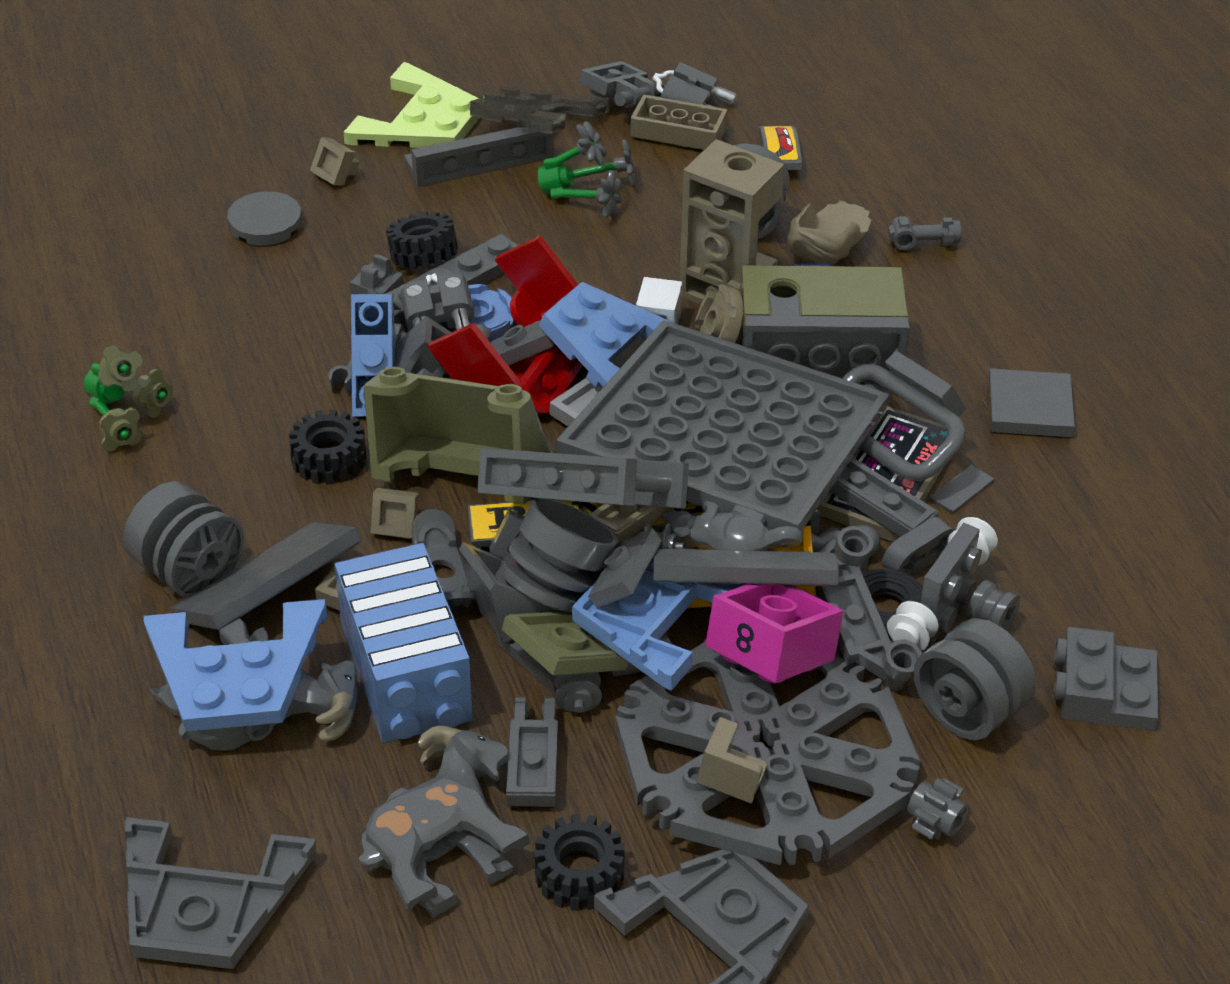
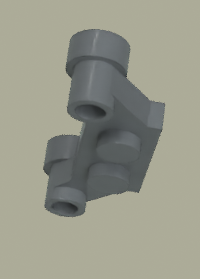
M849 526L840 531L834 548L839 569L838 585L816 586L815 589L819 599L844 611L838 645L846 664L857 663L882 678L885 686L888 685L889 689L902 690L914 678V664L922 652L916 644L908 640H897L891 643L860 570L861 565L870 556L873 548V538L864 528Z

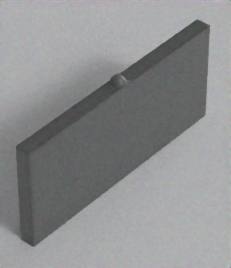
M971 464L931 495L929 500L953 514L992 484L995 478Z

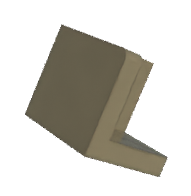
M720 717L705 749L696 782L752 804L767 763L764 760L732 749L738 723Z

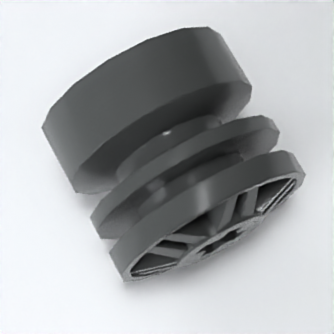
M171 481L160 484L146 493L134 506L125 524L123 543L125 552L135 562L151 574H155L164 584L170 586L180 596L189 597L234 570L241 557L244 534L243 527L231 515L224 513L220 507L211 504L202 494L188 484Z
M534 498L519 528L525 538L513 539L509 547L510 554L505 555L499 571L505 580L526 596L558 610L572 612V606L597 581L591 571L604 569L606 566L604 560L614 550L618 539L608 527L586 512L555 499Z

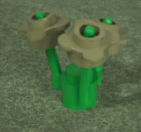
M117 346L107 347L103 351V359L100 364L93 363L91 370L84 379V390L91 397L89 406L97 409L102 414L99 427L104 438L101 441V445L107 451H114L118 446L127 444L134 446L140 442L142 434L138 431L137 427L140 414L136 409L128 408L124 410L117 408L110 410L105 405L106 403L118 401L122 398L125 391L132 392L136 405L146 408L147 416L155 418L160 414L161 407H164L173 395V387L165 382L161 370L153 369L149 372V375H142L136 379L138 367L143 363L141 355L136 351L130 353L122 352Z

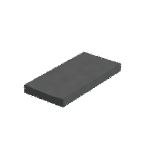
M312 522L174 605L171 609L173 613L186 612L189 624L220 630L360 544L359 542L362 540L356 527Z

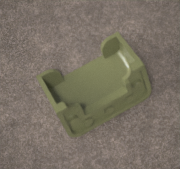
M400 367L382 369L379 375L364 384L372 479L391 482L394 479V471L411 468V473L414 476H420L428 468L479 476L481 448L551 453L531 396L518 385L505 384L494 386L406 373ZM504 495L506 502L523 505L532 498Z

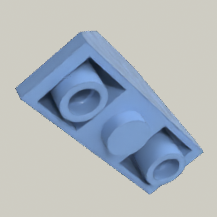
M351 294L352 417H366L364 384L379 375L382 369L394 367L396 334L392 294Z

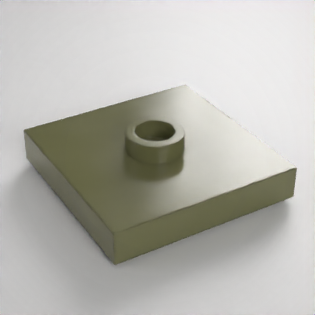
M572 612L522 613L505 616L501 630L552 675L627 669L629 662L572 621Z

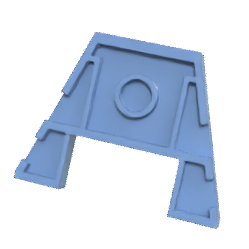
M581 282L543 315L538 326L570 360H574L576 357L589 371L586 378L596 388L600 385L604 387L620 369L611 363L639 336L646 340L663 320H669Z
M651 561L634 593L605 607L597 608L588 597L595 585L594 583L572 606V621L665 689L672 691L691 669L692 652L659 639L696 598L712 603L713 596L747 584L656 582L653 580V561Z
M325 599L283 603V639L218 646L207 645L196 648H188L189 623L186 612L144 616L147 635L153 645L157 660L163 670L186 732L283 723L302 677L301 668L307 655L312 654L317 642L315 635L320 624H324L327 618Z

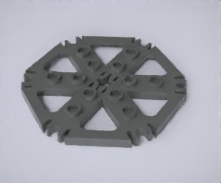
M706 642L690 650L692 652V667L685 675L700 667H706L714 673L726 709L672 696L665 691L663 686L649 676H645L631 684L630 690L625 692L624 707L618 706L615 732L636 806L638 807L643 802L642 813L645 816L655 810H663L660 813L659 827L662 830L670 829L669 835L781 865L782 853L785 861L789 865H794L797 849L810 851L814 862H818L821 859L822 846L828 853V859H830L906 808L908 801L912 797L913 786L918 778L920 759L889 686L887 685L881 690L883 680L880 678L874 679L870 683H864L865 667L855 666V663L846 664L844 658L835 656L834 661L813 669L820 670L825 674L826 678L779 707L770 682L760 679L757 673L740 664L726 661L721 654L706 647ZM865 712H877L891 744L884 749H875L828 737V735ZM720 717L738 723L732 749L764 760L767 763L756 792L766 826L751 828L707 815L705 812L725 801L731 795L696 782L704 753L671 773H658L652 770L649 765L641 737L705 752ZM760 733L762 734L764 742H767L769 747H772V755H770L768 747H765V745L762 742H760ZM807 780L870 796L871 798L843 817L829 819L818 812Z

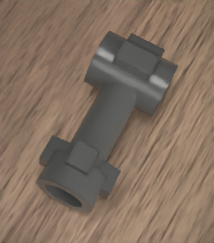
M899 216L891 222L888 234L890 241L894 242L895 246L900 250L913 248L916 240H941L942 246H952V243H960L961 224L960 220L945 217L942 219L941 225H913L910 218Z

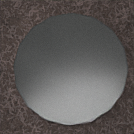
M275 191L248 194L236 200L228 209V229L236 239L239 240V236L246 239L247 244L271 246L282 243L291 238V232L295 231V229L298 232L301 228V207L294 198Z

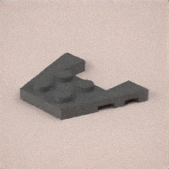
M127 817L125 820L127 842L126 867L128 872L129 945L132 957L233 969L315 858L317 852L315 839L271 834L259 875L162 864L172 837L170 822Z
M723 849L680 863L678 871L657 878L649 874L634 879V886L614 893L612 888H608L594 895V908L624 936L660 909L666 908L731 967L710 984H766L808 914V904L755 858Z

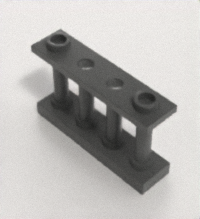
M481 448L477 493L634 506V504L686 508L689 463Z

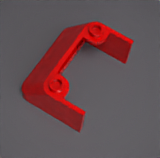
M541 235L498 255L494 259L517 289L510 301V313L516 324L523 327L540 321L550 308L578 286L577 282ZM475 323L436 339L427 346L453 380L494 386L505 384L520 386L523 391L530 394L538 416L550 412V402L566 391L583 366L576 357L574 360H570L555 343L553 348L508 366Z

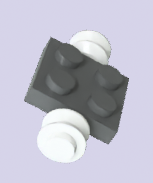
M967 517L958 523L956 530L948 538V545L924 577L921 603L914 601L901 603L896 610V615H893L888 620L887 630L893 641H911L922 651L927 646L931 647L941 632L947 634L951 630L957 616V609L961 604L967 606L975 592L976 581L972 580V574L978 565L987 561L989 553L997 546V535L987 522L975 517Z

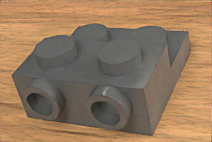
M1067 627L1065 639L1057 638L1054 654V665L1062 666V672L1056 671L1053 688V699L1061 700V719L1155 731L1158 721L1157 650L1114 645V632Z

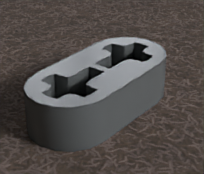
M939 517L930 518L894 541L883 556L882 566L886 569L902 571L913 576L938 559L948 545L950 534L955 530Z

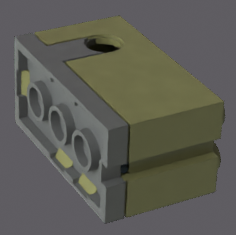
M742 265L741 296L743 299V318L739 332V343L741 346L838 378H843L853 368L865 364H875L890 371L885 361L895 351L901 354L906 353L909 320L901 267Z

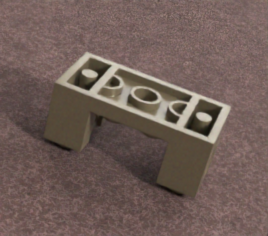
M716 139L683 170L679 281L682 282L683 298L701 305L706 294L713 288L719 289L718 286L720 284L735 287L741 292L742 265L777 266V259L757 252L758 223L782 198L785 164Z

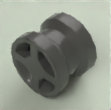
M985 580L977 587L969 601L966 619L979 618L990 620L1007 630L1017 614L1020 596L1012 592L1003 593L998 590L997 584Z

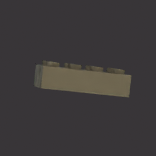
M643 94L631 116L630 136L642 140L659 141L664 144L670 143L682 147L702 149L704 151L716 139L721 141L727 128L728 109Z

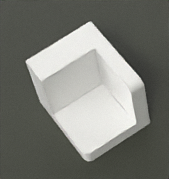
M644 277L636 306L678 324L682 309V282Z

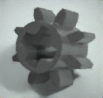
M937 778L934 785L923 781L914 791L907 807V812L917 818L912 825V829L931 840L933 838L940 839L942 833L949 837L954 836L965 821L969 806L959 800L964 789L945 778L943 780Z

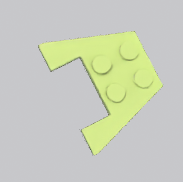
M403 62L390 77L391 89L413 94V98L392 123L357 116L344 131V142L347 145H358V140H375V146L388 147L392 141H408L411 148H422L460 140L467 135L484 113V101L409 63Z

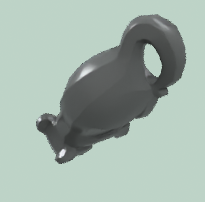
M706 501L703 503L705 512L702 515H692L687 511L676 510L668 511L662 515L665 525L670 524L672 533L677 535V541L684 543V549L698 547L707 550L770 551L778 545L796 548L800 545L803 538V532L796 527L782 526L771 530L767 529L764 526L766 521L764 514L741 505H735L730 513H721L719 505Z

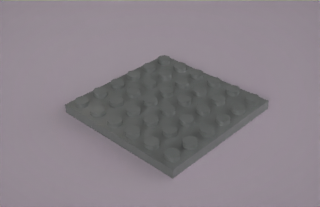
M663 320L558 437L555 453L689 463L686 501L703 507V503L706 501L713 502L719 506L721 513H730L735 505H741L764 514L766 518L764 526L769 530L782 526H792L802 531L886 410L889 394Z

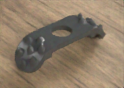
M425 509L416 516L412 523V545L424 543L432 566L445 565L453 570V576L449 578L437 577L450 608L459 605L467 608L472 602L477 601L474 592H470L456 544L454 521L449 514L441 509Z

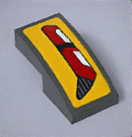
M759 126V141L762 147L774 152L785 163L787 170H802L800 144L795 126Z

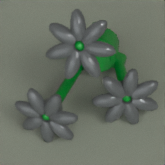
M586 121L583 123L584 126L581 124L576 125L582 137L578 140L576 147L557 157L544 159V166H540L538 169V182L542 192L545 195L550 194L552 199L562 197L596 199L599 204H604L603 218H607L609 215L615 218L617 216V204L622 202L621 195L617 194L621 181L620 179H615V174L612 170H617V173L627 171L631 187L635 185L636 173L633 167V160L631 159V149L628 142L623 139L624 156L614 158L615 162L604 164L603 157L606 156L607 151L599 144L601 135L593 133L592 126ZM579 154L583 156L587 154L588 161L592 162L595 159L598 165L572 170L569 164L564 165L563 162ZM609 171L607 180L601 179L602 187L597 188V190L568 189L569 186L574 185V178Z

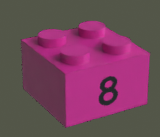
M747 584L713 596L705 646L721 654L726 661L740 664L754 671L764 681L780 683L785 679L834 661L844 611L792 585Z

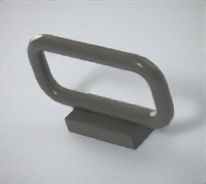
M895 351L885 361L890 371L875 364H865L853 368L842 379L857 384L867 380L875 381L948 430V436L927 460L920 464L909 463L869 435L859 449L906 480L922 481L934 476L958 452L965 438L964 424L959 416L966 410V407L953 386L898 351Z

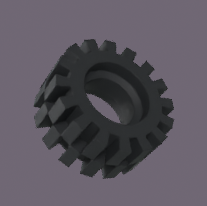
M421 212L420 216H416L415 213L410 214L408 219L401 217L397 219L398 223L392 222L389 225L390 228L386 229L391 260L394 265H399L400 268L405 269L410 266V270H417L418 266H423V269L430 268L429 265L433 263L436 266L441 265L442 260L448 262L452 259L451 255L455 256L457 254L458 245L453 219L449 218L445 213L440 215V212H433L431 215H428V212Z
M322 410L315 411V418L307 414L302 417L303 423L296 421L293 424L294 430L289 432L291 461L294 471L296 473L300 472V477L304 480L311 476L312 483L319 484L321 479H326V485L334 484L333 478H339L340 482L348 480L347 473L355 477L359 473L358 467L363 469L367 456L364 428L356 417L350 420V413L343 412L341 416H337V410H329V415H323ZM327 445H335V446H336V447H333V448H325V449H324V448H319V447L327 446Z
M580 814L571 815V823L566 824L564 818L561 817L555 820V830L550 825H547L542 830L543 837L538 836L535 842V878L537 887H542V895L547 900L554 895V905L560 908L563 907L565 901H570V910L579 911V903L586 902L588 910L595 909V894L608 888H612L613 893L620 891L621 881H624L625 848L624 843H621L619 832L616 830L611 833L610 823L604 820L600 826H597V817L588 815L587 822H580ZM582 854L595 858L599 863L589 869L573 870L563 866L560 862L569 856Z

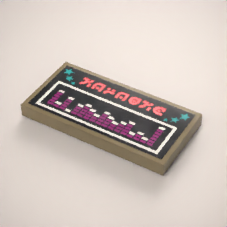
M887 406L868 435L909 463L920 464L927 460L948 436V430L937 422ZM860 449L853 456L854 459L921 501H924L943 470L942 468L934 476L922 481H909L901 478ZM830 491L820 504L819 511L821 517L847 526H871L878 532L881 538L892 542L900 538L899 535Z

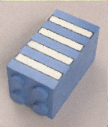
M424 543L334 563L341 627L382 744L423 734L435 726L455 727L459 724L473 721L469 656Z

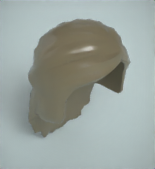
M839 200L836 204H827L824 209L815 214L812 204L809 203L791 221L790 231L787 235L790 252L800 263L806 266H834L840 259L847 257L850 249L868 233L871 219L868 218L870 210H865L864 207L857 204H848L845 201Z

